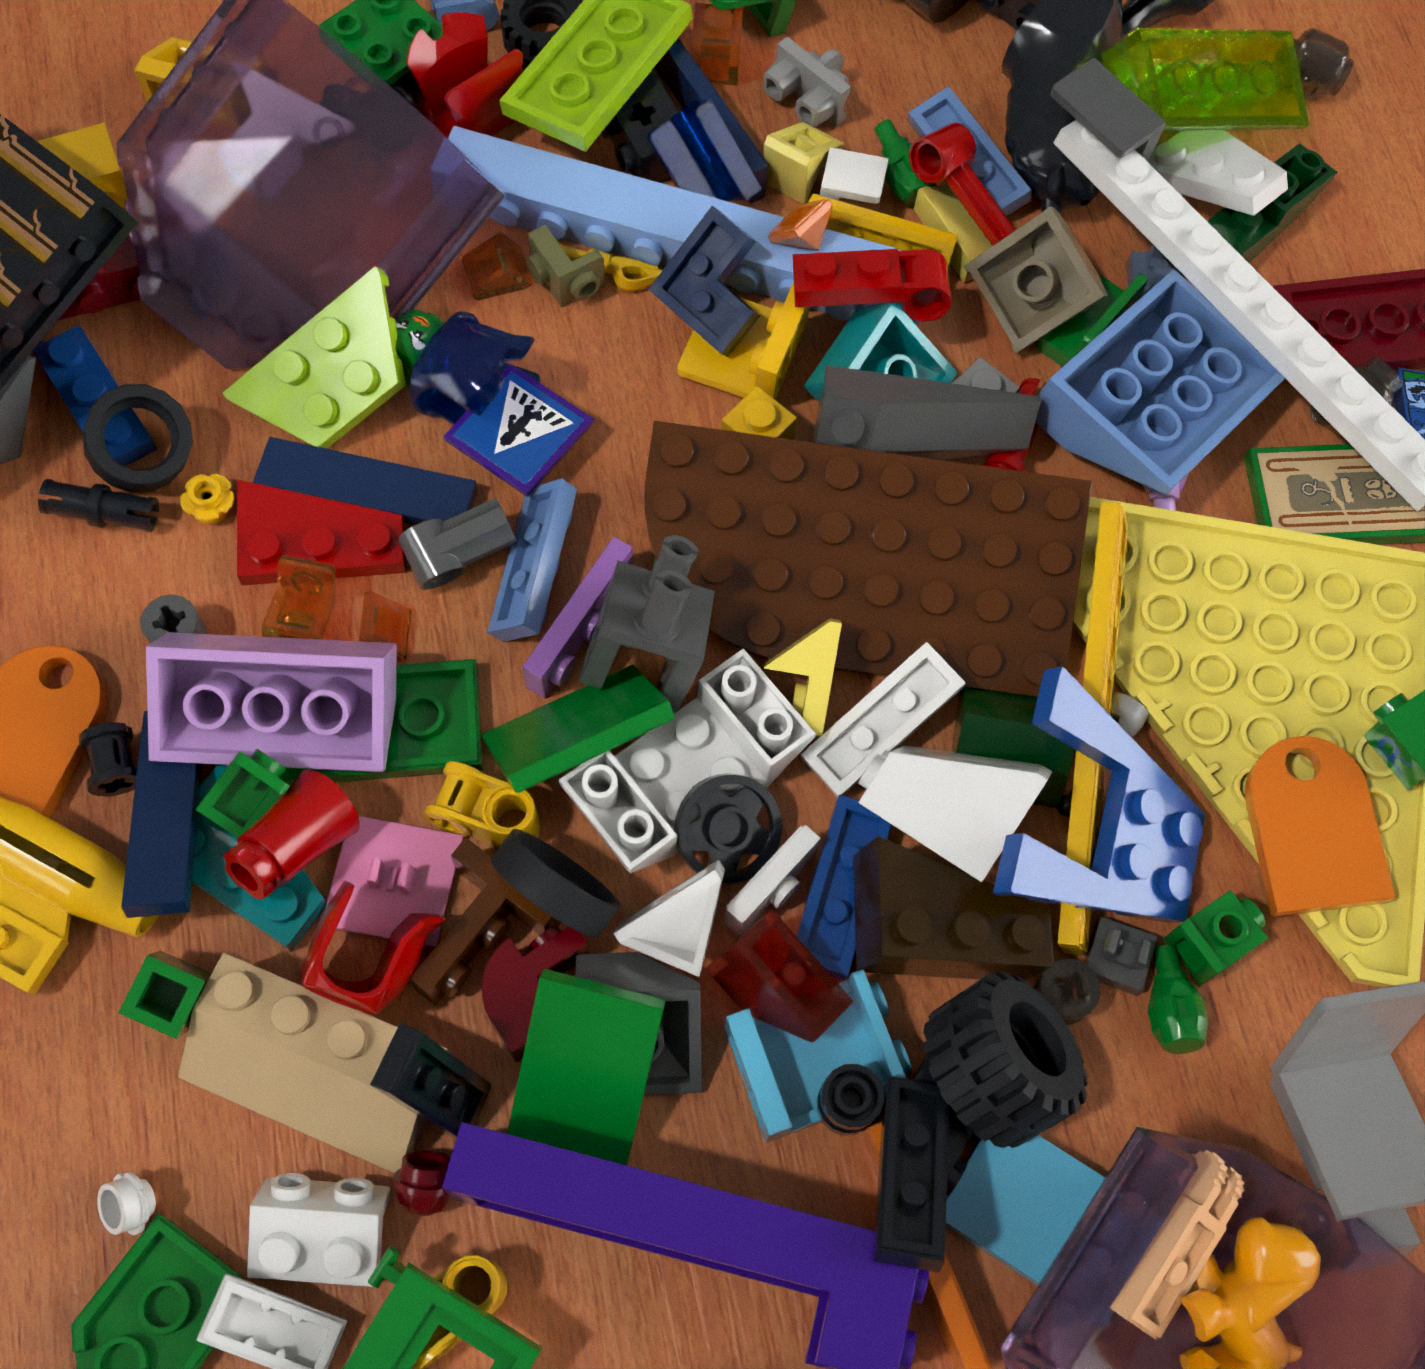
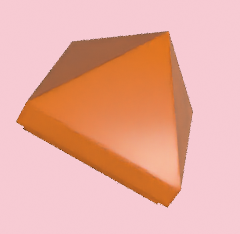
M822 199L798 205L769 232L768 239L771 243L818 250L833 208L832 203L829 199Z

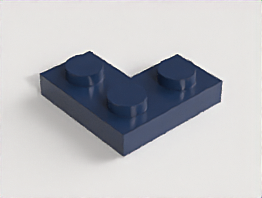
M711 206L648 290L720 354L728 357L760 317L755 310L724 284L756 241L719 209Z

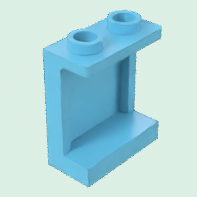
M863 969L851 973L846 981L751 1014L750 1009H746L726 1016L724 1030L765 1143L822 1123L817 1113L816 1104L820 1087L834 1069L844 1064H859L869 1068L879 1077L883 1088L887 1076L906 1079V1075L912 1073L910 1060L903 1043L899 1038L891 1040L883 1018L889 1016V1010L883 991L877 982L869 984Z

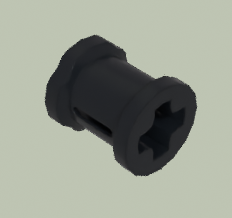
M102 723L87 728L79 734L80 747L85 749L88 754L91 776L87 779V789L92 795L115 796L135 789L137 769L133 767L129 743L133 741L134 735L132 728L125 723Z

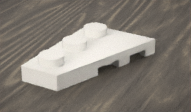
M1203 115L1167 142L1157 146L1152 156L1147 160L1178 193L1253 216L1288 190L1287 171Z

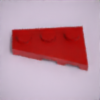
M237 479V577L242 586L406 573V557L398 542V537L405 532L402 515Z

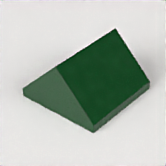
M964 686L959 693L952 752L1039 764L1047 767L1052 773L1033 804L1057 808L1058 803L1063 798L1075 749L1032 724L1038 697Z

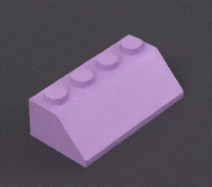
M167 632L146 646L149 761L229 765L239 751L250 758L254 751L259 749L287 768L384 772L396 704L397 643Z

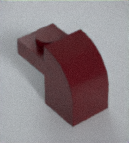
M555 926L540 934L529 944L531 952L524 957L509 937L495 950L486 965L482 979L484 1008L495 1032L516 1063L523 1059L538 982L543 970L547 969L564 974L576 965V954H589L588 942L584 936L569 926L562 931L558 926Z

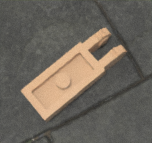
M1207 1149L1205 1152L1199 1150L1197 1154H1192L1193 1157L1191 1159H1187L1189 1161L1188 1165L1183 1166L1177 1176L1180 1193L1178 1192L1170 1207L1163 1210L1155 1220L1151 1238L1135 1264L1128 1267L1122 1274L1118 1282L1117 1293L1108 1306L1155 1340L1157 1337H1162L1182 1303L1181 1297L1188 1294L1227 1229V1222L1238 1206L1237 1200L1242 1198L1241 1194L1245 1191L1243 1189L1245 1183L1241 1180L1242 1176L1231 1166L1228 1168L1224 1165L1225 1161L1215 1152L1211 1153Z

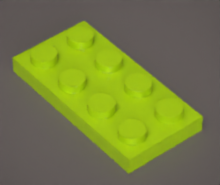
M584 0L499 101L502 114L586 152L692 21L691 4L682 0Z

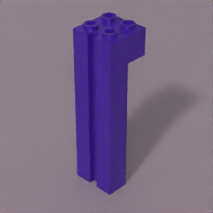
M461 1122L442 1185V1189L456 1201L819 1297L805 1358L806 1364L825 1369L911 1368L917 1333L907 1329L910 1310L914 1302L920 1304L923 1302L930 1271L874 1262L875 1231Z

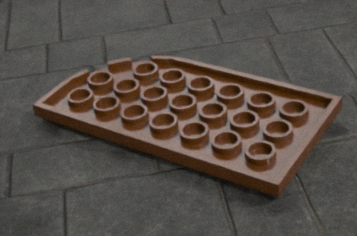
M654 421L646 471L644 500L647 529L656 560L658 559L661 544L667 536H682L696 545L698 548L697 558L693 562L687 578L691 584L715 591L709 630L720 636L724 641L740 649L744 648L746 652L771 659L830 618L842 622L834 666L836 670L888 677L926 642L965 681V687L1038 697L1044 670L1061 666L1067 670L1092 481Z

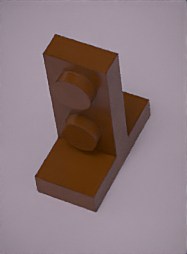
M467 838L451 854V858L456 871L479 888L481 892L409 978L416 991L433 1005H436L444 994L451 998L463 987L472 972V968L468 965L483 947L491 950L502 939L510 926V921L506 919L510 913L539 935L552 927H559L562 923L512 887L493 867L491 863L492 857Z

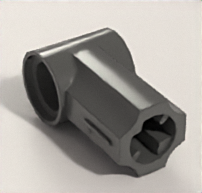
M497 498L445 521L440 518L424 521L407 529L398 537V542L422 590H429L447 584L465 572L466 566L517 543Z

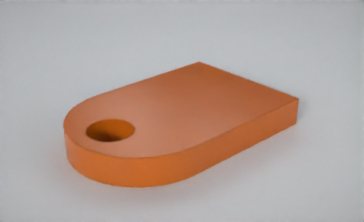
M51 645L33 647L11 657L0 667V797L28 806L48 818H51L86 753V750L80 747L79 734L87 728L101 724L107 707V693L102 678L91 663L76 651ZM61 666L73 668V676L65 686L57 689L46 687L47 677L54 669Z
M1291 737L1269 747L1254 763L1248 774L1245 785V801L1271 917L1384 904L1394 900L1395 894L1368 785L1358 763L1338 745L1317 737ZM1290 754H1300L1308 758L1314 767L1313 779L1304 781L1294 778L1286 768V757Z

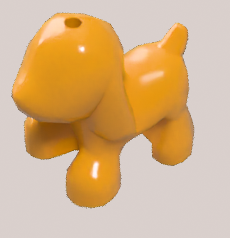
M1254 1217L1246 1221L1238 1230L1234 1244V1261L1230 1262L1221 1271L1214 1255H1210L1189 1290V1294L1181 1297V1302L1193 1321L1195 1336L1200 1341L1206 1342L1217 1335H1220L1222 1340L1219 1344L1208 1347L1195 1345L1179 1356L1183 1369H1284L1288 1362H1295L1301 1358V1347L1287 1342L1275 1319V1316L1313 1288L1320 1273L1321 1256L1314 1243L1301 1230L1285 1224L1269 1223L1263 1217Z

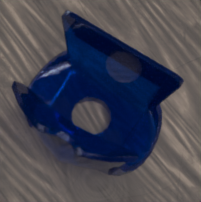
M459 311L453 314L431 337L413 367L410 384L413 408L423 415L443 418L451 425H454L467 410L481 416L505 384V379L501 374L510 365L506 362L521 360L529 351L535 339L531 336L513 335L480 324L477 317L472 313ZM515 366L540 383L539 374Z

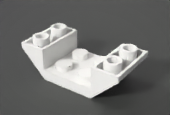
M744 648L698 680L697 698L674 713L675 718L672 721L649 731L616 756L609 750L581 763L559 779V784L630 874L679 854L677 834L674 832L676 814L686 794L698 782L714 775L732 773L749 777L767 788L814 739L816 733ZM725 784L719 787L727 796H732L743 785ZM696 804L690 813L688 823L695 820L699 815Z

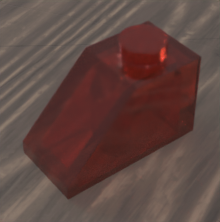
M773 909L745 930L705 968L742 1011L750 1009L753 1018L811 1043L816 1041L854 1002Z

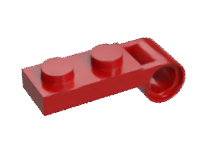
M898 249L792 254L795 307L903 302L905 313L910 318L921 322L937 320L943 317L951 307L952 301L947 262L945 257L937 251L930 249L898 251Z

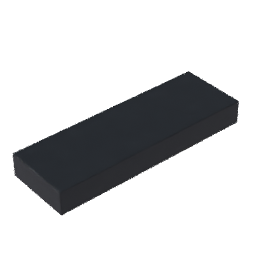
M402 1023L399 1024L370 1083L375 1089L454 1138H457L461 1122L475 1125L492 1088L491 1083L420 1030Z
M887 1076L884 1086L885 1101L882 1111L874 1262L940 1272L944 1264L949 1104L947 1105L940 1094L941 1091L938 1085L935 1083Z

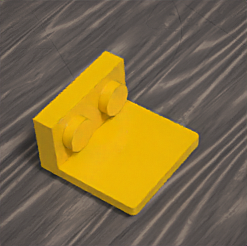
M792 284L785 302L776 301L773 308L741 298L760 317L728 357L720 354L693 330L677 365V374L742 398L746 397L758 386L776 400L808 322L810 307H795L794 284Z

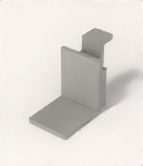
M1425 981L1337 995L1319 1000L1270 1067L1273 1077L1269 1083L1316 1191H1324L1336 1220H1342L1353 1245L1339 1260L1345 1274L1397 1264L1421 1244L1405 1208L1425 1204V1124L1391 1053L1425 1014Z

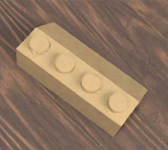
M222 953L193 1008L178 1078L394 1174L401 1168L402 1157L407 1153L413 1152L427 1122L370 1085L398 1027L361 1011L326 999L301 985L229 954Z

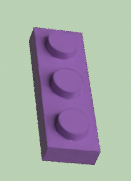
M615 537L607 545L523 665L524 679L528 690L545 699L555 684L561 687L569 679L577 663L576 653L585 640L590 643L617 560L633 565V549L630 545Z

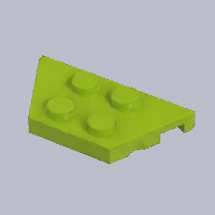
M374 266L222 392L227 400L312 446L328 449L406 386L402 360L396 352L397 329L395 318L389 315L385 287L389 286L387 274L384 270Z

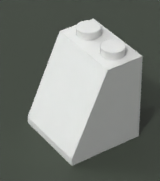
M904 745L890 753L885 750L881 756L877 754L859 780L858 784L866 788V791L858 803L972 877L983 882L1003 851L1006 835L1015 832L1048 781L1052 771L1039 764Z

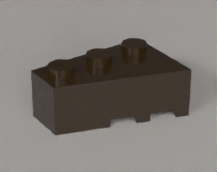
M879 836L853 855L857 971L863 969L865 973L982 979L992 972L996 974L999 971L1008 972L1012 977L1017 975L1026 981L1054 967L1049 907L1025 897L996 895L993 893L994 884L985 880L980 882L968 873Z

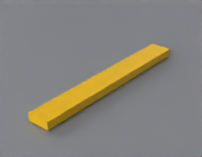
M1101 502L1083 688L1109 715L1111 714L1128 533L1126 514L1121 502ZM1076 750L1066 857L1091 870L1100 831L1106 767ZM1061 903L1057 944L1064 954L1085 956V953H1088L1092 910L1080 909L1074 905Z

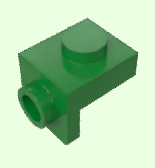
M256 749L250 758L239 751L197 806L196 810L238 838L255 824L278 801L281 795L286 793L290 785L280 779L286 768L259 749Z

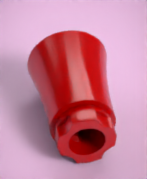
M303 770L292 782L286 793L255 824L238 837L237 844L224 854L223 857L226 862L224 868L238 887L244 889L253 898L262 900L268 897L277 887H284L301 870L327 850L355 834L360 827L358 813L348 796L331 779L314 770Z

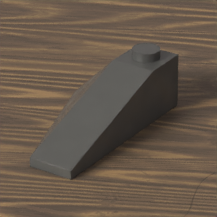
M826 365L812 442L937 460H950L1023 450L1029 447L1041 399L1040 396Z

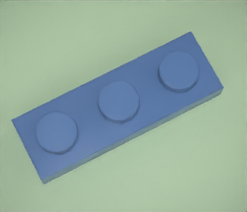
M949 86L908 112L909 124L920 138L954 122L964 125L971 132L976 145L975 161L970 167L1005 216L1031 201L1032 190Z
M562 478L538 485L528 497H524L514 533L517 543L510 548L487 631L488 634L503 642L538 635L546 619L547 603L554 577L560 566L559 557L566 530L572 520V507L577 492L576 487Z

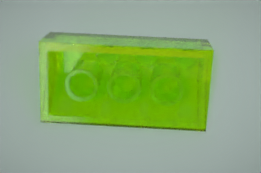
M1138 28L1102 53L1104 67L1166 122L1163 131L1304 129L1309 126L1292 31Z

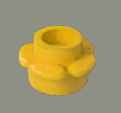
M199 474L192 477L185 485L186 492L182 493L180 497V504L184 512L188 515L192 514L198 522L208 525L224 521L231 514L235 502V495L230 491V481L219 474H212L211 476ZM205 494H212L211 498L203 500Z

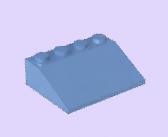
M1173 269L1048 380L1038 395L1040 396L1041 403L1035 422L1064 449L1167 495L1286 378L1201 292Z

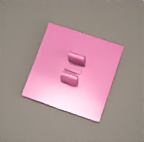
M359 816V830L343 841L325 906L326 909L344 880L355 885L336 930L389 940L392 931L410 913L439 914L440 917L444 916L445 918L456 874L451 854L464 840V836ZM443 924L427 936L423 947L434 949L437 946Z

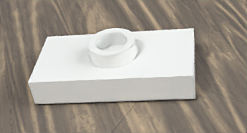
M800 826L726 906L724 924L740 938L770 904L779 909L799 887L800 882L795 877L816 855L821 838L808 826Z
M225 1273L198 1333L197 1341L271 1369H328L347 1320Z

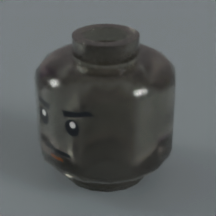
M1318 28L1307 29L1298 39L1289 37L1276 60V65L1282 67L1280 73L1281 85L1285 89L1311 101H1320L1328 94L1335 96L1346 82L1354 64V60L1349 58L1350 49L1348 44L1344 40Z

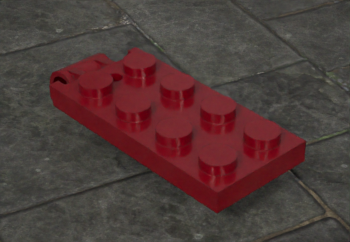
M1425 269L1273 286L1360 375L1397 371L1398 368H1425Z

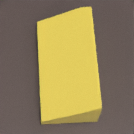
M926 186L918 189L914 205L915 213L924 225L958 235L950 263L964 283L972 280L973 278L966 272L963 266L991 248L992 245L950 187Z

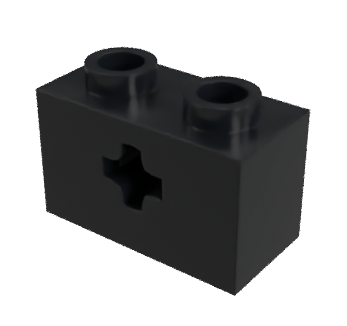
M652 69L601 132V135L604 139L610 137L615 145L616 157L623 173H631L637 177L663 183L694 171L695 137Z

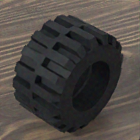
M999 971L996 974L992 972L932 1011L928 1016L929 1021L925 1023L923 1031L927 1041L923 1045L925 1056L930 1062L928 1068L932 1078L936 1081L941 1091L940 1094L947 1105L949 1104L955 1111L956 1117L965 1126L969 1125L975 1135L982 1140H990L994 1146L1001 1148L1007 1146L1011 1148L1018 1147L1075 1114L1081 1109L1080 1105L1085 1103L1087 1097L1085 1086L1088 1085L1087 1074L1083 1067L1084 1061L1074 1036L1055 1007L1048 1002L1040 991L1035 987L1032 988L1019 976L1015 975L1012 977L1008 972Z

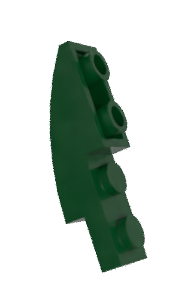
M1300 143L1274 162L1287 171L1288 190L1254 216L1225 207L1207 221L1248 263L1275 240L1314 201L1338 173L1326 164L1318 153L1308 150Z

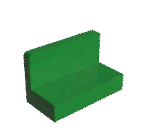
M1139 273L1131 284L1123 290L1099 274L1108 296L1098 302L1087 313L1078 315L1040 339L1036 349L1063 367L1141 298L1149 280L1148 277Z

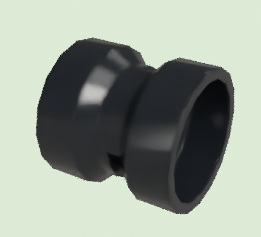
M844 1064L834 1069L820 1087L816 1098L817 1113L821 1122L830 1131L842 1136L856 1135L865 1131L881 1113L885 1101L884 1088L879 1077L869 1068L859 1064Z

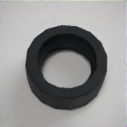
M124 384L105 392L91 406L83 430L84 455L94 473L110 486L130 493L152 492L170 484L183 470L193 444L191 422L181 404L165 391L146 384ZM128 408H142L154 412L160 417L170 431L171 447L167 457L160 464L152 468L138 470L122 466L112 458L105 446L104 431L107 422L116 413Z

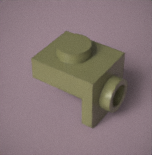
M546 225L528 233L530 256L526 257L528 270L539 286L543 284L547 286L561 308L576 300H585L591 297L598 289L604 286V258L598 250H594L571 261Z

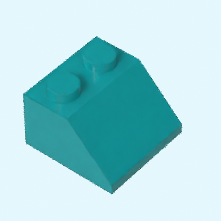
M896 302L881 303L855 310L804 387L819 402L826 365L951 383L958 372Z

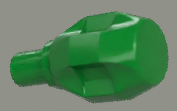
M890 119L884 120L876 125L874 131L883 146L881 152L884 158H889L885 179L891 191L905 205H915L918 189L926 186H935V183H925L914 174L909 162V150L912 143L908 142L905 137L899 136Z
M1173 945L1158 946L1153 951L1157 974L1153 978L1154 985L1152 986L1148 1005L1152 1033L1162 1049L1168 1053L1186 1054L1197 1051L1205 1045L1208 1028V1016L1204 999L1192 982H1188L1187 974L1181 971L1176 947Z

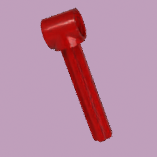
M956 122L950 123L915 140L909 150V162L914 174L925 183H936L939 188L948 185L992 246L1016 230L970 167L975 161L976 145L971 132L964 125Z

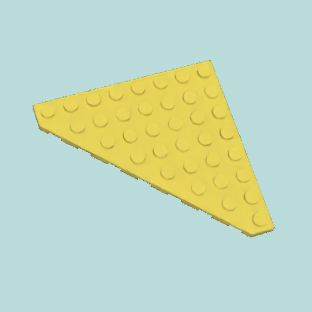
M1090 497L1073 620V628L1086 644L1101 502H1120ZM1121 502L1126 514L1128 533L1114 680L1126 695L1140 702L1148 710L1149 716L1146 721L1258 864L1259 860L1245 801V785L1248 774L1259 757L1275 743L1296 736H1311L1330 741L1351 755L1366 778L1395 899L1384 904L1298 915L1350 982L1379 988L1420 982L1425 922V780L1407 791L1363 735L1378 722L1373 712L1400 693H1403L1409 701L1425 690V553ZM1290 754L1286 757V768L1294 778L1304 781L1313 779L1314 767L1308 758L1300 754Z

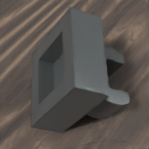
M1101 916L1095 922L1088 953H1086L1080 976L1137 996L1143 991L1157 936Z

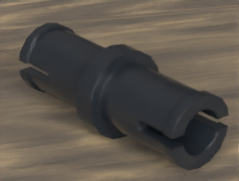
M45 479L40 487L39 494L62 498V500L38 499L39 511L42 514H56L85 519L88 525L103 528L108 523L142 529L146 532H152L158 521V517L136 513V511L151 513V511L159 512V501L156 497L148 498L113 492L110 486L99 483L94 484L90 488Z

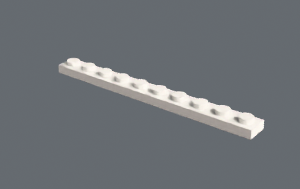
M1077 120L1062 128L1053 143L1417 512L1425 506V439L1136 150H1133L1123 158H1118Z

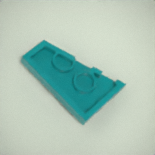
M218 764L201 784L199 804L228 765ZM198 812L192 883L292 952L324 911L327 903L304 870H301L284 887H277L268 897L262 900L253 898L248 892L234 883L224 868L226 862L223 856L237 844L238 838Z

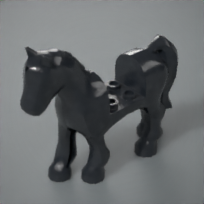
M969 0L904 1L918 13L937 23L943 22L952 16ZM977 0L983 8L996 14L1017 31L1007 48L1002 62V73L1010 79L1011 88L1007 95L1006 134L1004 140L1007 151L1012 157L1014 169L1030 187L1034 196L1041 200L1042 212L1050 206L1056 208L1058 212L1061 209L1085 206L1101 192L1053 143L1060 130L1076 120L1051 97L1050 93L1053 85L1092 58L1097 59L1109 70L1117 58L1118 52L1140 31L1175 15L1194 16L1207 8L1214 0H1127L1123 5L1122 0Z

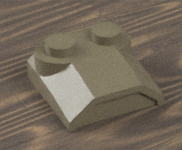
M1051 206L963 266L966 272L975 280L1012 343V349L1015 354L1023 351L1078 315L1087 313L1098 302L1108 296L1099 274L1075 234L1056 208Z

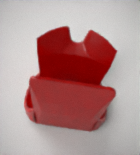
M468 12L443 14L441 16L442 36L437 40H432L423 29H419L409 45L406 64L416 79L425 100L423 114L428 132L438 143L445 146L453 126L492 136L515 121L502 114L499 100L522 74L523 54L519 49H514L488 65V35L484 16Z
M344 880L320 917L312 936L307 957L301 968L300 980L304 988L326 999L369 1014L380 1013L399 997L410 981L409 978L418 966L427 936L446 922L444 916L440 917L439 914L410 913L392 931L377 969L370 978L356 982L337 979L328 974L323 968V957L355 887L354 884Z

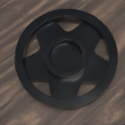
M724 773L705 778L691 788L678 808L674 832L677 834V849L685 863L696 873L705 867L695 858L692 851H706L709 865L717 860L723 865L725 872L722 883L733 884L746 881L754 877L777 852L782 835V818L779 807L772 794L762 784L749 777ZM725 784L743 785L732 796H727L719 786ZM696 804L699 815L695 820L688 823L690 813ZM763 805L768 813L769 831L757 822V816ZM743 854L759 855L751 864L737 870L740 857Z

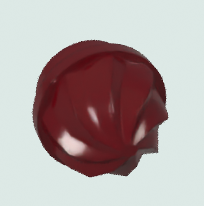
M428 1150L414 1151L404 1155L401 1168L395 1172L393 1181L399 1203L407 1207L410 1213L420 1216H429L442 1211L451 1197L442 1189L451 1157L441 1152Z

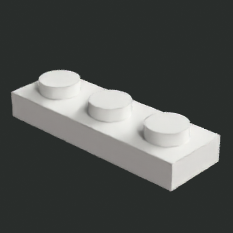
M926 642L829 728L823 736H820L801 753V759L838 798L839 794L844 795L859 782L866 768L877 754L881 756L885 750L890 753L955 696L966 683Z

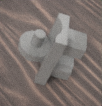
M789 37L777 44L776 62L764 73V92L776 102L782 101L791 93L795 94L799 98L796 101L795 113L801 122H805L814 128L826 120L835 127L846 120L847 113L844 112V105L850 94L851 86L847 84L849 78L841 72L844 56L836 49H830L822 56L813 50L808 53Z

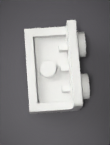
M285 1173L265 1179L250 1204L247 1277L373 1287L368 1283V1279L381 1260L383 1215L390 1201V1187L373 1185L371 1181L363 1178H347L338 1182L310 1180L308 1176L299 1173Z

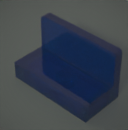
M711 99L691 102L647 135L648 141L677 188L727 202L731 200L746 201L762 189Z

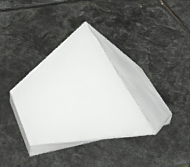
M717 860L622 920L614 932L619 943L699 977L709 946L725 872L721 862Z

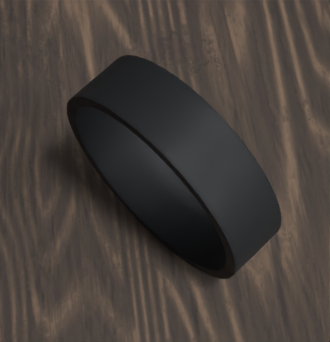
M512 829L491 859V863L496 871L519 893L555 919L585 935L599 937L620 908L617 898L593 875L559 850L525 831Z

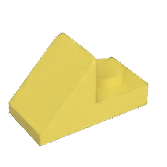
M800 122L768 134L764 142V158L769 164L767 185L800 203H806L820 169L826 167L830 147L842 149L845 143L805 122Z
M830 618L768 660L764 665L765 669L808 676L807 685L796 683L792 706L816 733V736H823L842 626L840 620Z

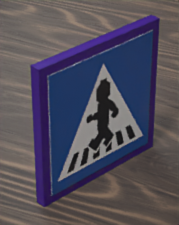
M510 364L443 437L444 441L528 497L591 427L594 419Z

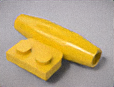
M0 797V978L35 996L69 944L68 935L71 915L136 938H141L148 933L160 915L127 918L121 908L126 864L108 850L36 810Z

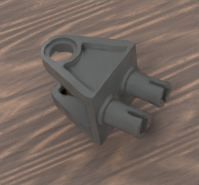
M672 535L664 538L653 571L617 560L587 649L579 683L601 689L620 645L631 649L636 647L665 657L666 661L657 687L661 688L660 692L669 700L673 712H677L704 661L715 591L691 584L687 577L693 562L697 558L698 548L689 539Z

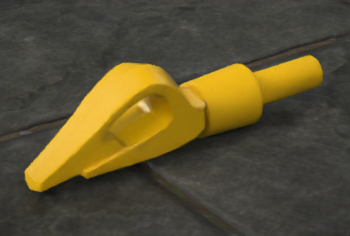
M560 244L571 261L597 250L590 247L589 251L586 252ZM598 250L604 258V274L613 277L618 288L625 293H632L650 287L663 271L659 267L626 257L613 256Z

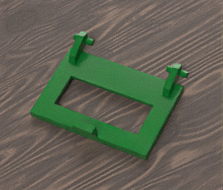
M389 1246L368 1279V1283L375 1288H379L385 1278L395 1284L343 1369H412L438 1325L494 1359L495 1361L490 1369H530L540 1354L542 1347L410 1262L405 1267L397 1260L400 1251L395 1247Z

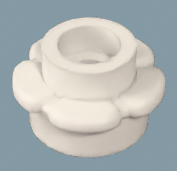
M127 1172L125 1174H117L112 1182L103 1184L100 1187L97 1196V1206L100 1219L108 1232L117 1235L127 1231L131 1235H137L143 1232L149 1216L153 1215L156 1200L154 1191L148 1181L139 1179L133 1172Z

